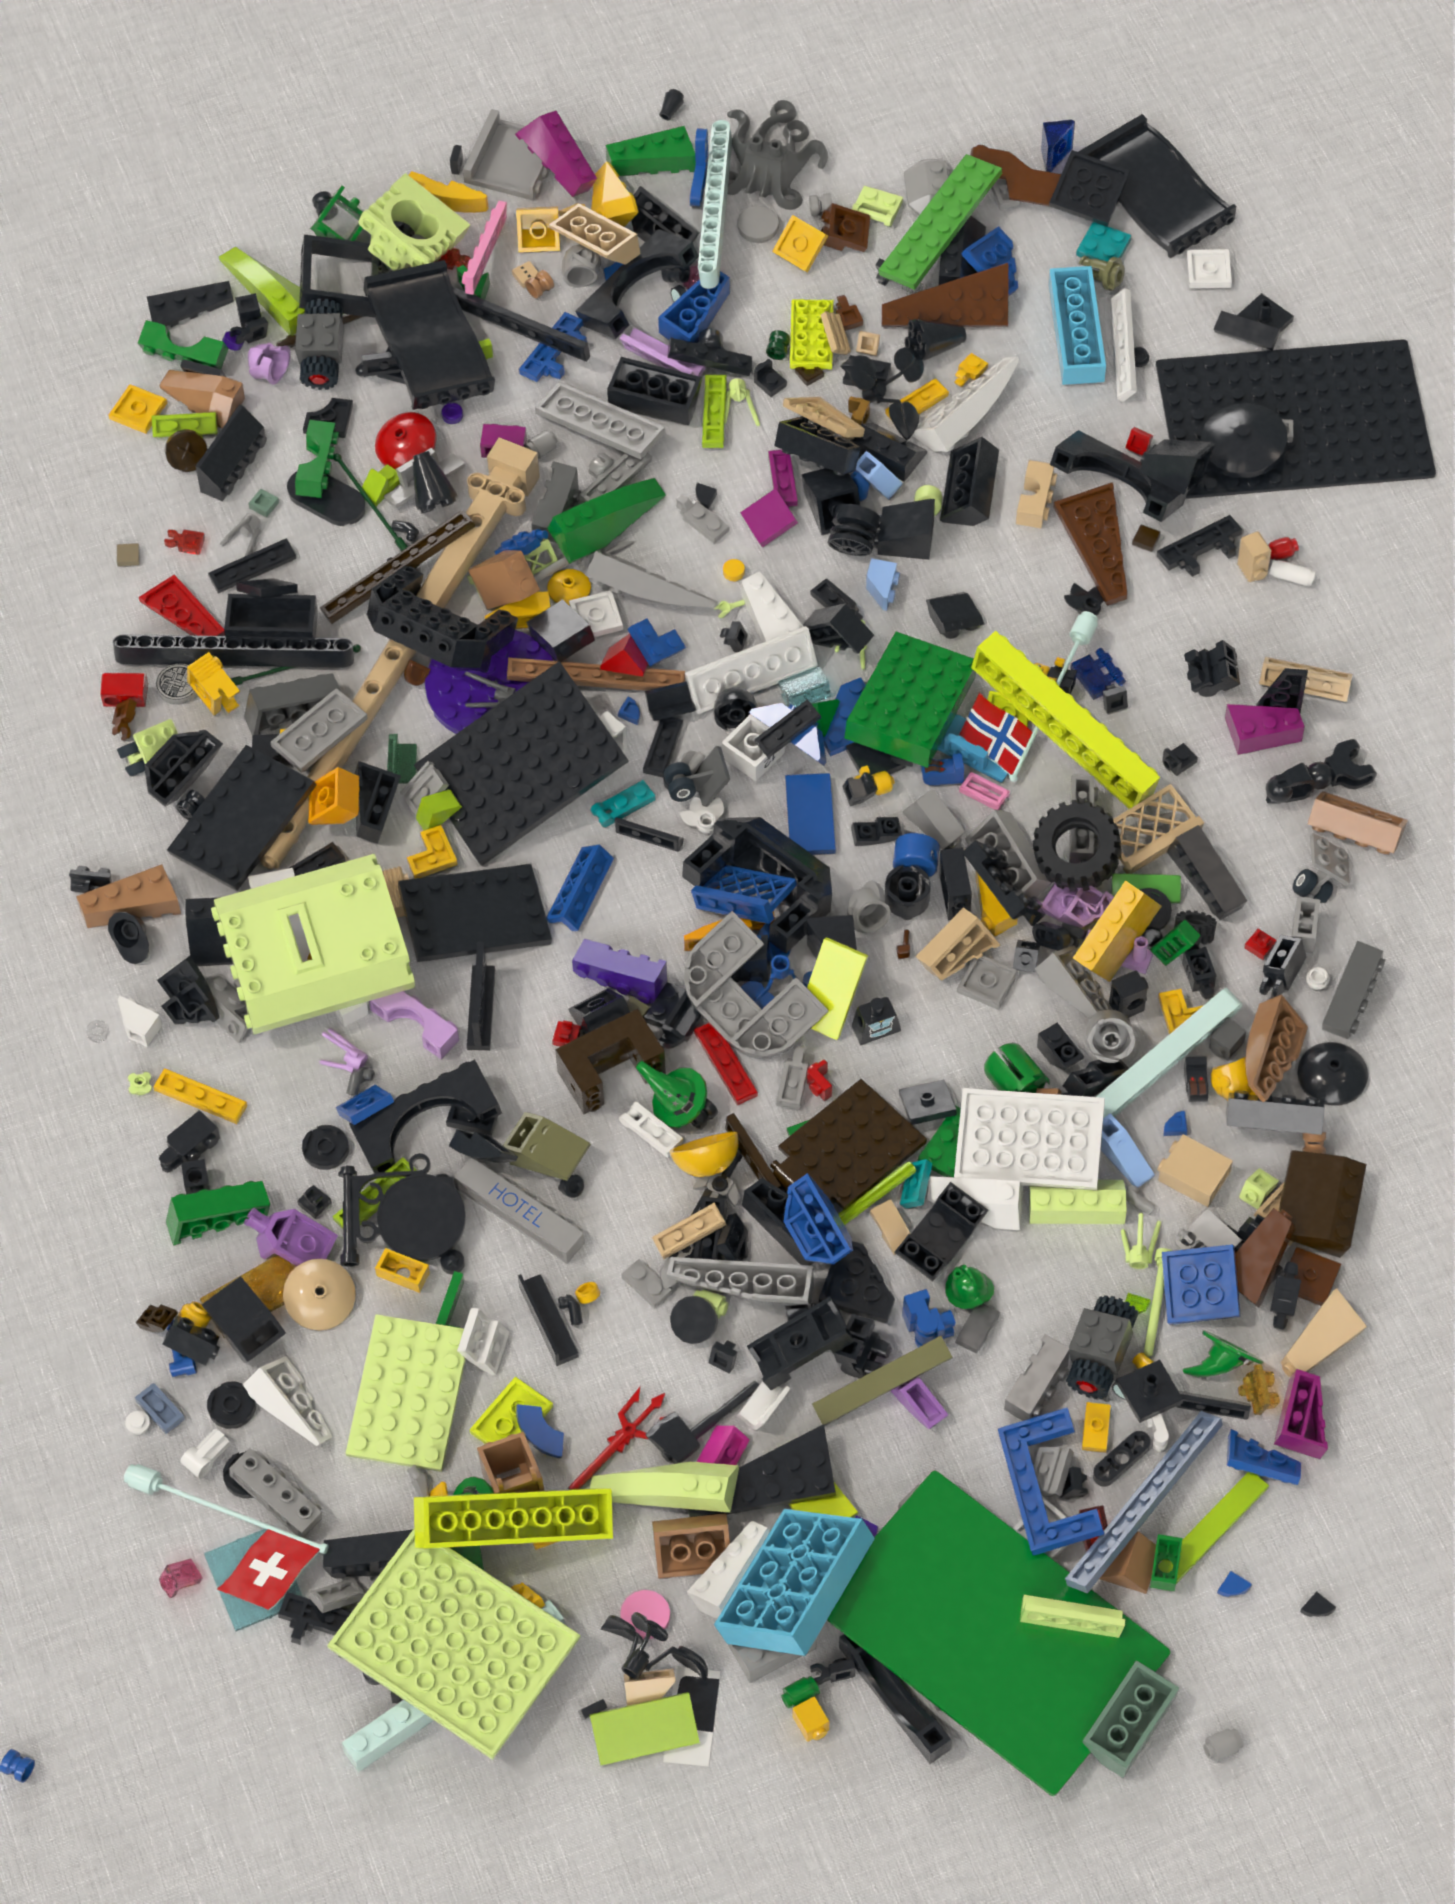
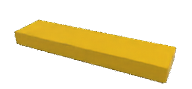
M166 1068L163 1069L153 1086L156 1092L234 1124L239 1122L248 1106L244 1100Z

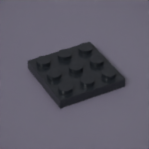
M1071 150L1049 206L1108 227L1129 177L1130 170Z

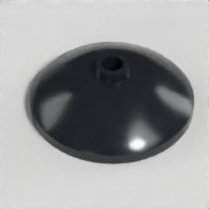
M1325 1042L1311 1047L1303 1054L1299 1061L1297 1076L1301 1088L1309 1097L1319 1098L1325 1105L1339 1106L1354 1101L1362 1094L1368 1080V1069L1364 1059L1353 1048L1342 1043ZM1331 1064H1335L1338 1067L1334 1068L1331 1066Z

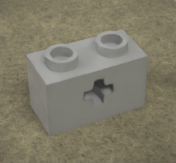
M1297 897L1292 937L1301 938L1305 952L1313 953L1320 900Z

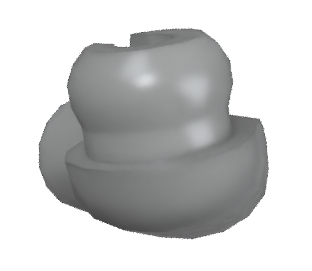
M1134 1185L1127 1187L1126 1200L1140 1210L1150 1214L1155 1204L1139 1195L1138 1187Z

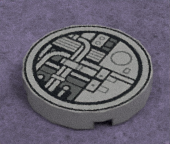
M169 665L159 673L156 679V688L162 700L170 704L180 705L184 704V701H191L196 697L197 694L187 682L188 665Z

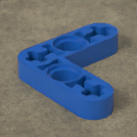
M697 128L696 166L690 193V206L701 207L709 159L708 129Z

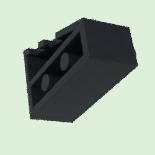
M846 603L815 610L803 624L804 627L806 626L809 629L813 644L829 648L837 645L843 651L851 648L857 654L874 636L856 615L855 610Z
M761 935V941L764 943V946L731 976L735 982H769L771 955L768 935Z

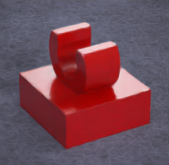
M1134 427L1131 429L1125 448L1142 456L1146 451L1148 452L1154 435Z
M1258 928L1245 943L1244 949L1264 960L1272 951L1277 940Z
M558 1021L552 1044L561 1047L579 1038L581 1026L575 1025L570 1021Z

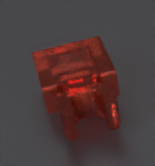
M173 529L167 531L168 537L173 539H164L166 547L173 548L178 546L179 552L200 555L205 541V533L183 529L182 534H178Z

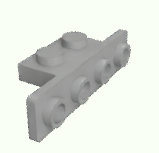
M432 448L427 450L435 458L447 478L465 467V463L455 454L439 462L436 451ZM414 459L396 469L401 486L384 495L385 500L394 508L404 505L415 497L412 463Z
M221 976L207 980L206 982L212 992L219 1013V1019L216 1022L235 1041H243L247 1026L239 1014L247 1012L245 1001H240L238 993Z

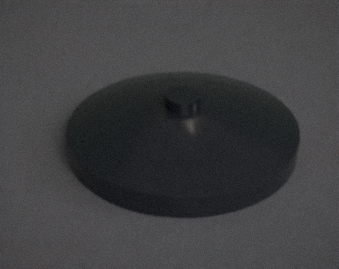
M1251 403L1235 404L1221 409L1206 422L1201 434V441L1215 443L1208 464L1217 472L1233 478H1251L1267 473L1283 459L1288 446L1287 429L1282 419L1271 409Z

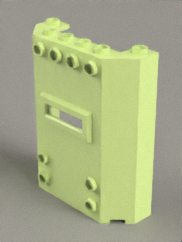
M375 854L214 899L215 907L211 908L214 921L219 920L217 927L220 937L225 935L227 944H224L223 947L226 957L232 958L233 965L230 966L233 979H238L240 987L236 988L240 1001H245L247 1015H244L247 1029L252 1028L253 1034L415 988L414 976L409 966V955L382 869L377 864ZM299 914L312 960L302 962L288 916Z

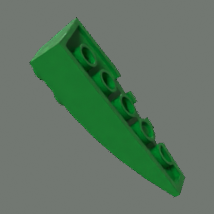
M655 478L640 481L605 493L553 516L547 529L569 564L608 546L625 529L659 503L666 494Z

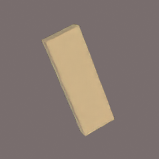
M715 1203L658 1233L652 1239L663 1259H666L724 1227L726 1223Z

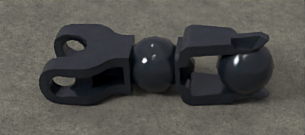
M1350 739L1338 743L1334 748L1333 754L1326 757L1324 762H1313L1309 766L1299 763L1282 774L1271 777L1266 783L1267 797L1265 800L1270 804L1304 800L1313 793L1314 789H1325L1330 784L1332 787L1341 785L1349 789H1358L1372 783L1377 776V772L1370 764L1360 766L1351 761L1358 755L1360 745L1357 740Z

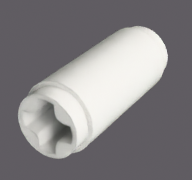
M1273 560L1269 575L1304 586H1312L1316 571L1281 560Z

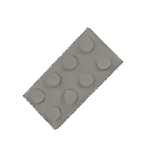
M336 688L271 741V747L303 773L368 719L367 714Z

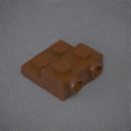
M832 203L828 210H824L821 217V222L825 223L821 232L828 235L824 246L840 251L844 247L865 252L868 247L870 215Z

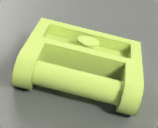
M864 185L852 210L868 214L870 219L883 222L885 226L891 227L903 203V197Z

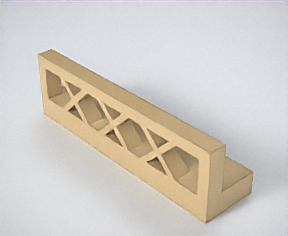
M1265 657L1259 681L1260 685L1271 686L1285 668L1308 670L1305 694L1347 702L1353 674Z

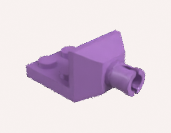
M253 1208L247 1215L249 1219L244 1221L246 1226L253 1228L259 1233L256 1240L261 1258L265 1260L275 1253L295 1266L312 1259H327L338 1237L337 1234L296 1209L276 1212L271 1216H266Z

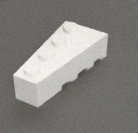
M760 571L741 581L742 599L745 601L747 611L753 620L755 630L762 643L804 627Z

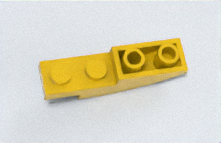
M413 171L409 174L412 179L454 212L476 213L486 212L489 209L488 197L481 191H476L452 180L448 185H444L442 182L432 180L423 174Z

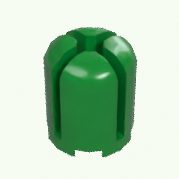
M1014 1042L998 1047L1004 1061L993 1051L984 1064V1072L987 1078L998 1091L1036 1093L1037 1088H1044L1046 1082L1050 1085V1079L1037 1066L1022 1046Z

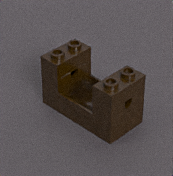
M638 1009L555 1049L557 1072L583 1114L595 1112L604 1105L603 1082L599 1074L629 1059L635 1068L640 1061H643L658 1072L666 1074L665 1051ZM639 1073V1075H640L641 1078L643 1079L644 1083L647 1084L648 1082H647V1081L644 1079V1077Z

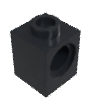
M256 293L235 297L241 328H245L246 323L251 320L261 318Z
M205 1159L181 1163L186 1195L197 1193L204 1189L210 1190ZM195 1179H201L197 1183L192 1182Z

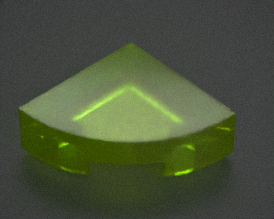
M1131 1293L1127 1294L1125 1302L1130 1303L1129 1306L1135 1307L1138 1314L1145 1312L1151 1303V1299Z

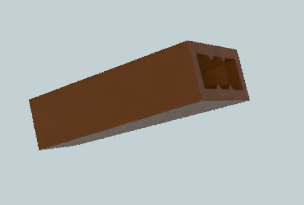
M1273 1208L1235 1253L1238 1292L1258 1308L1262 1305L1295 1229V1225L1291 1222L1293 1217L1283 1209L1279 1212Z

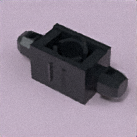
M1194 944L1184 952L1182 964L1192 992L1199 991L1204 999H1209L1214 995L1217 975L1206 946L1199 948V945ZM1195 965H1198V968L1204 970L1203 974H1201V971L1195 969Z
M1293 1262L1285 1264L1283 1271L1285 1276H1277L1270 1312L1277 1313L1273 1320V1326L1276 1329L1284 1330L1288 1322L1286 1316L1294 1317L1301 1280L1294 1279L1295 1275H1298V1264Z

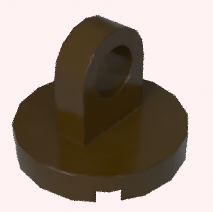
M183 429L176 431L168 438L164 451L166 459L172 468L182 472H191L196 470L195 466L208 448L201 434L194 430Z

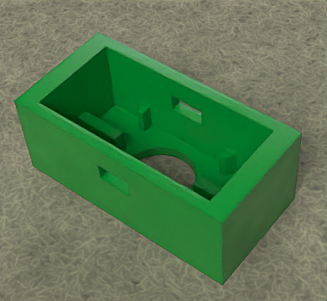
M1158 1534L1150 1588L1175 1592L1183 1538ZM1169 1560L1173 1564V1569L1168 1573H1164L1158 1567L1159 1562Z

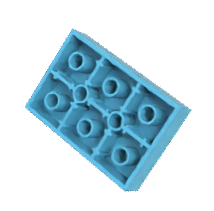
M784 1509L714 1626L727 1644L806 1656L874 1541V1536L863 1519Z

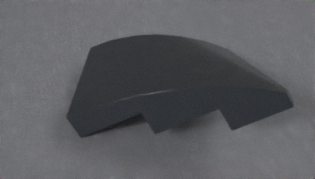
M188 956L157 979L158 983L170 997L161 1007L174 1024H184L186 1022L199 1023L200 1021L215 1022L219 1019L218 1009L212 992L191 956Z

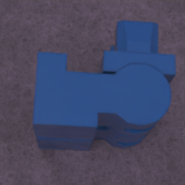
M927 1289L905 1295L903 1301L902 1317L908 1331H914L917 1347L939 1336H942L943 1340L954 1336L953 1326H955L956 1322L951 1310L939 1313L937 1308L929 1311L930 1296Z

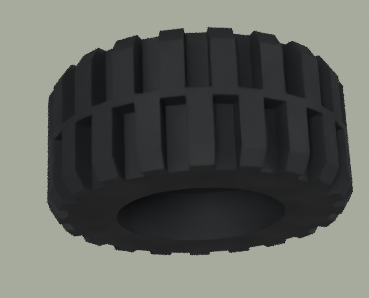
M1071 800L1072 804L1070 805L1062 802L1058 804V809L1055 810L1053 807L1047 811L1048 816L1046 818L1042 816L1039 820V828H1035L1033 849L1041 873L1045 874L1049 882H1055L1057 887L1061 889L1069 887V891L1076 892L1077 888H1083V891L1090 890L1089 886L1094 884L1097 888L1102 885L1104 878L1108 880L1112 876V870H1116L1119 865L1118 860L1122 854V843L1117 824L1114 823L1113 817L1109 813L1104 812V808L1099 805L1094 807L1090 801L1085 800L1084 804H1079V800ZM1074 828L1088 829L1095 833L1099 840V849L1090 860L1079 864L1063 861L1056 852V843L1060 836Z

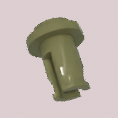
M1083 256L1079 261V265L1092 266L1094 268L1092 269L1093 279L1102 282L1105 290L1114 291L1123 281L1125 267L1122 264V260L1118 257H1112L1109 261Z

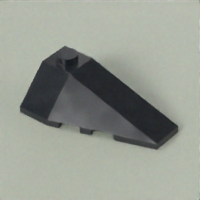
M1285 668L1256 703V706L1297 708L1299 713H1301L1308 670Z

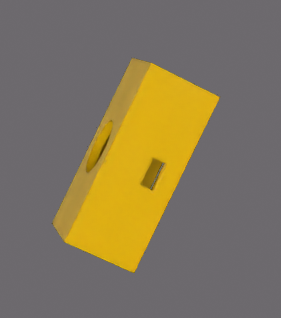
M387 1248L383 1251L375 1267L376 1276L418 1293L422 1290L430 1274L428 1264ZM406 1268L410 1271V1276L406 1278L396 1273L399 1269Z

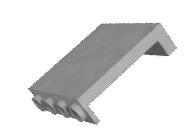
M491 109L463 168L464 183L534 201L537 193L541 192L543 180L548 177L550 169H546L541 164L542 160L535 153L532 154L528 150V145L523 139L519 140L516 137V132L525 126L501 120L499 111Z

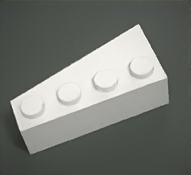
M751 1521L687 1591L701 1612L718 1619L770 1533L767 1527Z

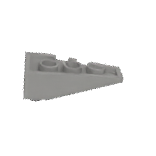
M1074 945L1052 953L1035 968L1039 979L1048 988L1090 1019L1100 1010H1111L1107 1000L1100 997L1098 993L1100 986L1097 981L1091 980L1088 974L1090 970L1073 959L1078 951Z

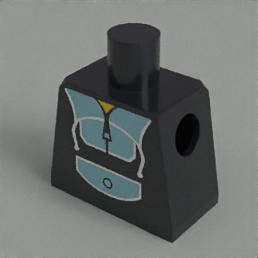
M888 997L874 998L871 1002L857 1007L852 1022V1029L860 1045L901 1031L897 1015Z

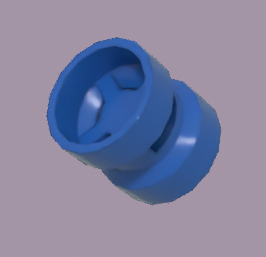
M10 1749L1 1761L0 1771L6 1775H14L15 1780L24 1783L34 1769L35 1760L29 1757L23 1758L20 1756V1752Z

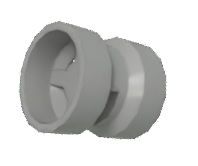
M830 193L823 194L820 197L817 195L809 196L811 216H818L824 210H828L832 204Z

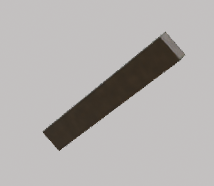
M464 510L460 511L321 606V612L331 624L335 623L370 599L373 587L403 566L417 567L474 528V522Z

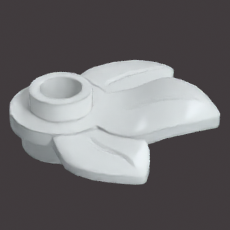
M694 796L690 803V810L680 812L681 819L686 825L697 827L702 833H712L714 823L724 814V805L720 798H716L708 807L702 806L701 799Z

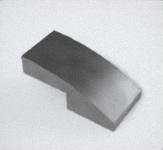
M985 1304L974 1308L955 1343L977 1353L986 1341L989 1331L998 1320L1000 1312Z

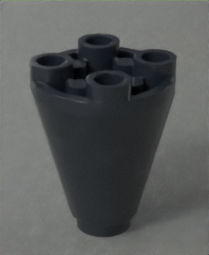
M912 319L908 322V337H905L904 343L905 347L916 350L923 361L960 346L961 343H965L966 330L963 326L957 324Z
M426 451L413 456L414 462L412 463L417 510L424 514L433 511L436 508L435 505L441 504L442 507L454 504L458 497L457 492L435 458L430 455V452Z

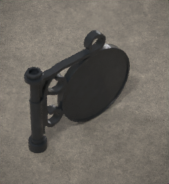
M418 1153L411 1157L409 1161L411 1171L382 1172L357 1176L354 1166L340 1167L338 1176L343 1178L344 1250L343 1254L340 1255L341 1266L353 1267L360 1264L359 1254H357L356 1250L357 1238L361 1242L368 1244L375 1241L381 1235L389 1249L420 1262L442 1257L456 1246L466 1224V1212L462 1198L449 1182L440 1177L427 1174L431 1168V1163L425 1154ZM423 1159L427 1162L423 1170L414 1171L413 1164L416 1160ZM405 1177L394 1183L385 1194H383L382 1188L377 1183L371 1182L370 1187L379 1191L375 1199H368L361 1194L363 1187L374 1179ZM360 1200L368 1205H375L380 1202L377 1213L378 1227L371 1221H363L361 1223L363 1227L369 1226L374 1229L373 1235L369 1238H364L360 1234Z

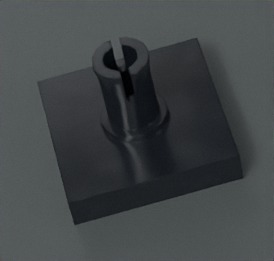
M1262 293L1237 315L1278 328L1281 332L1294 319L1291 313Z
M1160 1359L1116 1380V1384L1139 1423L1183 1404L1182 1396Z

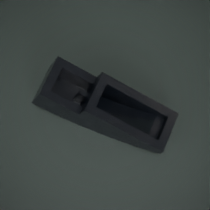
M1121 1059L1115 1063L1095 1060L1089 1062L1085 1069L1071 1072L1062 1086L1071 1096L1092 1097L1106 1089L1125 1073L1129 1067Z
M456 1130L449 1144V1147L459 1153L485 1161L507 1163L516 1161L518 1156L492 1136L475 1131L472 1134Z

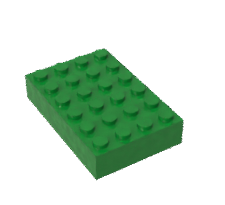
M895 631L846 721L844 738L928 768L976 677V672L971 668L974 658Z

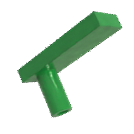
M454 1271L436 1324L456 1327L449 1324L464 1285L463 1273Z

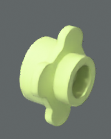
M148 1072L138 1075L135 1073L128 1076V1081L130 1082L129 1092L136 1095L149 1093L152 1090L149 1082L151 1074Z

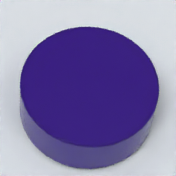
M230 331L224 334L222 341L228 349L234 351L241 350L244 342L236 344V336L238 335L231 337Z
M448 403L441 410L442 419L448 424H457L463 418V409L457 403Z

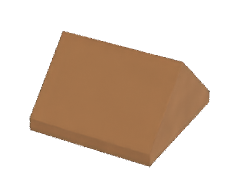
M1137 1531L1099 1579L1147 1594L1152 1576L1156 1544Z

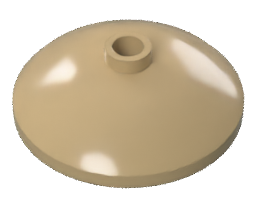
M312 1259L298 1265L289 1274L283 1290L284 1305L290 1317L300 1326L316 1331L328 1330L340 1325L350 1315L356 1296L354 1282L349 1273L341 1265L327 1259ZM317 1288H322L324 1290V1294L317 1295L315 1293V1290Z

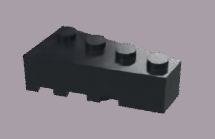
M803 416L779 422L774 446L782 449L783 453L797 455L800 460L814 462L817 467L831 469L834 471V474L840 476L856 471L860 446L844 437H834L835 432L821 430V425L815 422L812 424L808 423L809 419Z
M1197 825L1177 836L1167 853L1207 903L1212 914L1217 916L1219 920H1222L1242 909L1247 902L1246 897L1200 826Z

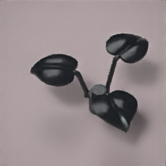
M908 347L897 350L894 355V364L900 372L883 383L876 382L877 378L874 376L877 370L876 365L867 356H854L842 363L840 367L847 373L852 383L862 390L863 399L870 401V403L875 401L878 404L881 402L893 403L889 406L890 418L905 440L910 439L919 423V414L916 408L910 402L906 401L901 404L899 399H886L883 397L887 391L886 385L903 375L909 383L916 382L922 377L924 363L920 354Z
M634 1612L631 1616V1621L637 1629L646 1633L644 1640L630 1623L615 1615L608 1616L601 1627V1630L633 1641L630 1653L626 1658L627 1660L621 1667L622 1671L632 1679L638 1680L644 1670L649 1671L653 1665L670 1653L679 1663L697 1673L704 1682L708 1677V1667L703 1658L684 1646H679L678 1649L672 1646L649 1662L650 1656L644 1651V1648L650 1637L652 1636L659 1641H666L668 1633L658 1623L648 1620L641 1613Z

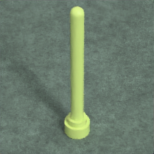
M1166 1248L1157 1249L1155 1255L1158 1271L1143 1352L1147 1357L1153 1355L1164 1293L1162 1252L1172 1251Z

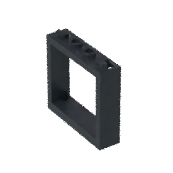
M304 234L301 247L299 308L305 309V305L308 302L311 303V300L317 301V299L325 301V299H328V302L333 300L335 304L339 303L343 307V314L375 318L368 297L311 289L312 254L371 262V276L381 274L382 268H378V266H381L382 261L368 250L370 243Z

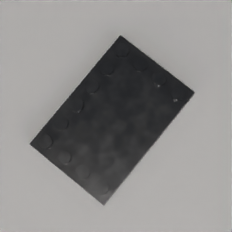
M245 745L168 847L167 851L177 859L238 891L316 787V783L301 773Z
M531 864L398 881V890L417 962L477 954V942H484L485 953L550 945L552 942Z

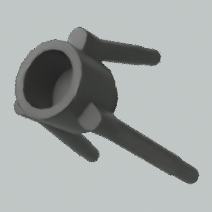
M468 671L465 672L466 676L495 688L494 699L498 700V702L466 703V707H495L516 692L515 688L497 684Z

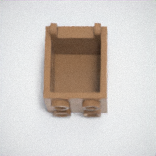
M524 1432L511 1434L506 1438L495 1442H488L483 1446L477 1447L483 1478L492 1487L494 1493L545 1491L541 1473ZM518 1467L521 1471L503 1479L496 1476Z

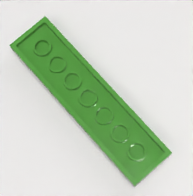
M966 154L878 269L879 275L915 290L1002 175V168Z

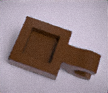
M845 295L837 296L838 303H836V307L838 310H836V314H840L844 330L863 326V319L856 304L850 306Z
M130 698L116 705L112 724L115 725L112 729V734L116 735L121 731V740L123 741L131 736L128 723L135 717L137 702Z

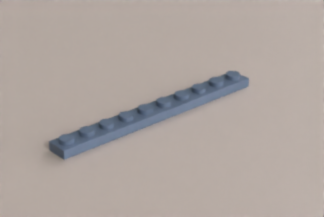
M1200 1411L1104 1530V1535L1098 1537L1065 1578L1067 1586L1085 1593L1091 1590L1222 1427L1223 1423L1220 1417Z

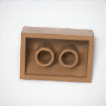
M726 1513L652 1521L658 1579L704 1574L730 1544Z

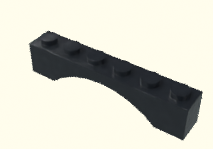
M845 1634L839 1637V1649L848 1660L853 1659L857 1672L929 1764L950 1751V1737L939 1723L912 1698L895 1674Z

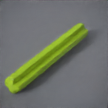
M906 1162L851 1204L845 1211L839 1212L838 1215L843 1224L846 1225L916 1172L915 1166L911 1162Z

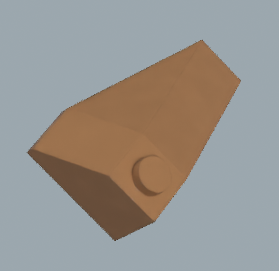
M168 370L159 385L163 391L175 400L184 403L191 412H216L217 427L219 428L224 427L239 404L242 405L245 400L243 383L224 376Z

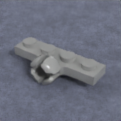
M599 453L597 456L600 459L594 457L589 464L588 470L589 474L595 477L596 480L579 494V500L584 503L605 493L622 488L651 462L652 456L647 453L642 459L625 453L621 458L614 460L605 453Z

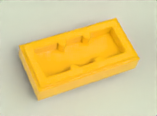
M1086 1402L1082 1450L1106 1453L1111 1405Z

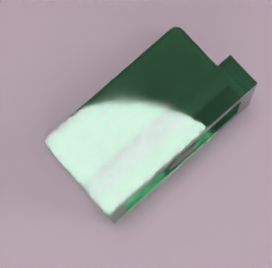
M389 734L387 771L401 775L399 784H408L416 775L414 764L417 762V744H399L398 734Z

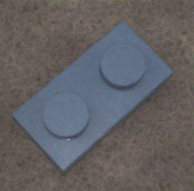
M152 1383L135 1397L140 1407L165 1434L185 1420L184 1415L155 1383Z

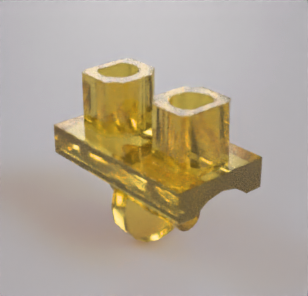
M1255 1364L1254 1370L1247 1373L1246 1377L1242 1379L1243 1385L1238 1387V1393L1240 1396H1246L1248 1402H1252L1254 1415H1261L1266 1409L1275 1408L1280 1403V1399L1276 1392H1268L1267 1388L1274 1384V1373L1263 1370L1261 1364Z

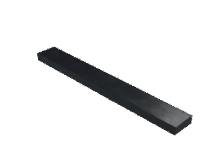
M453 287L463 311L587 362L590 358L587 342Z

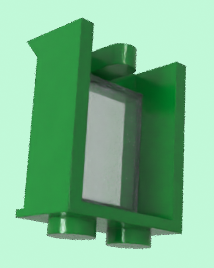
M341 186L333 194L328 204L310 229L314 231L316 236L355 241L362 231L363 227L359 225L358 221L363 211L357 207L360 200L353 197L348 201L343 197L341 193L345 189L344 186Z

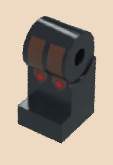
M1207 1056L1185 1057L1184 1076L1188 1102H1208Z

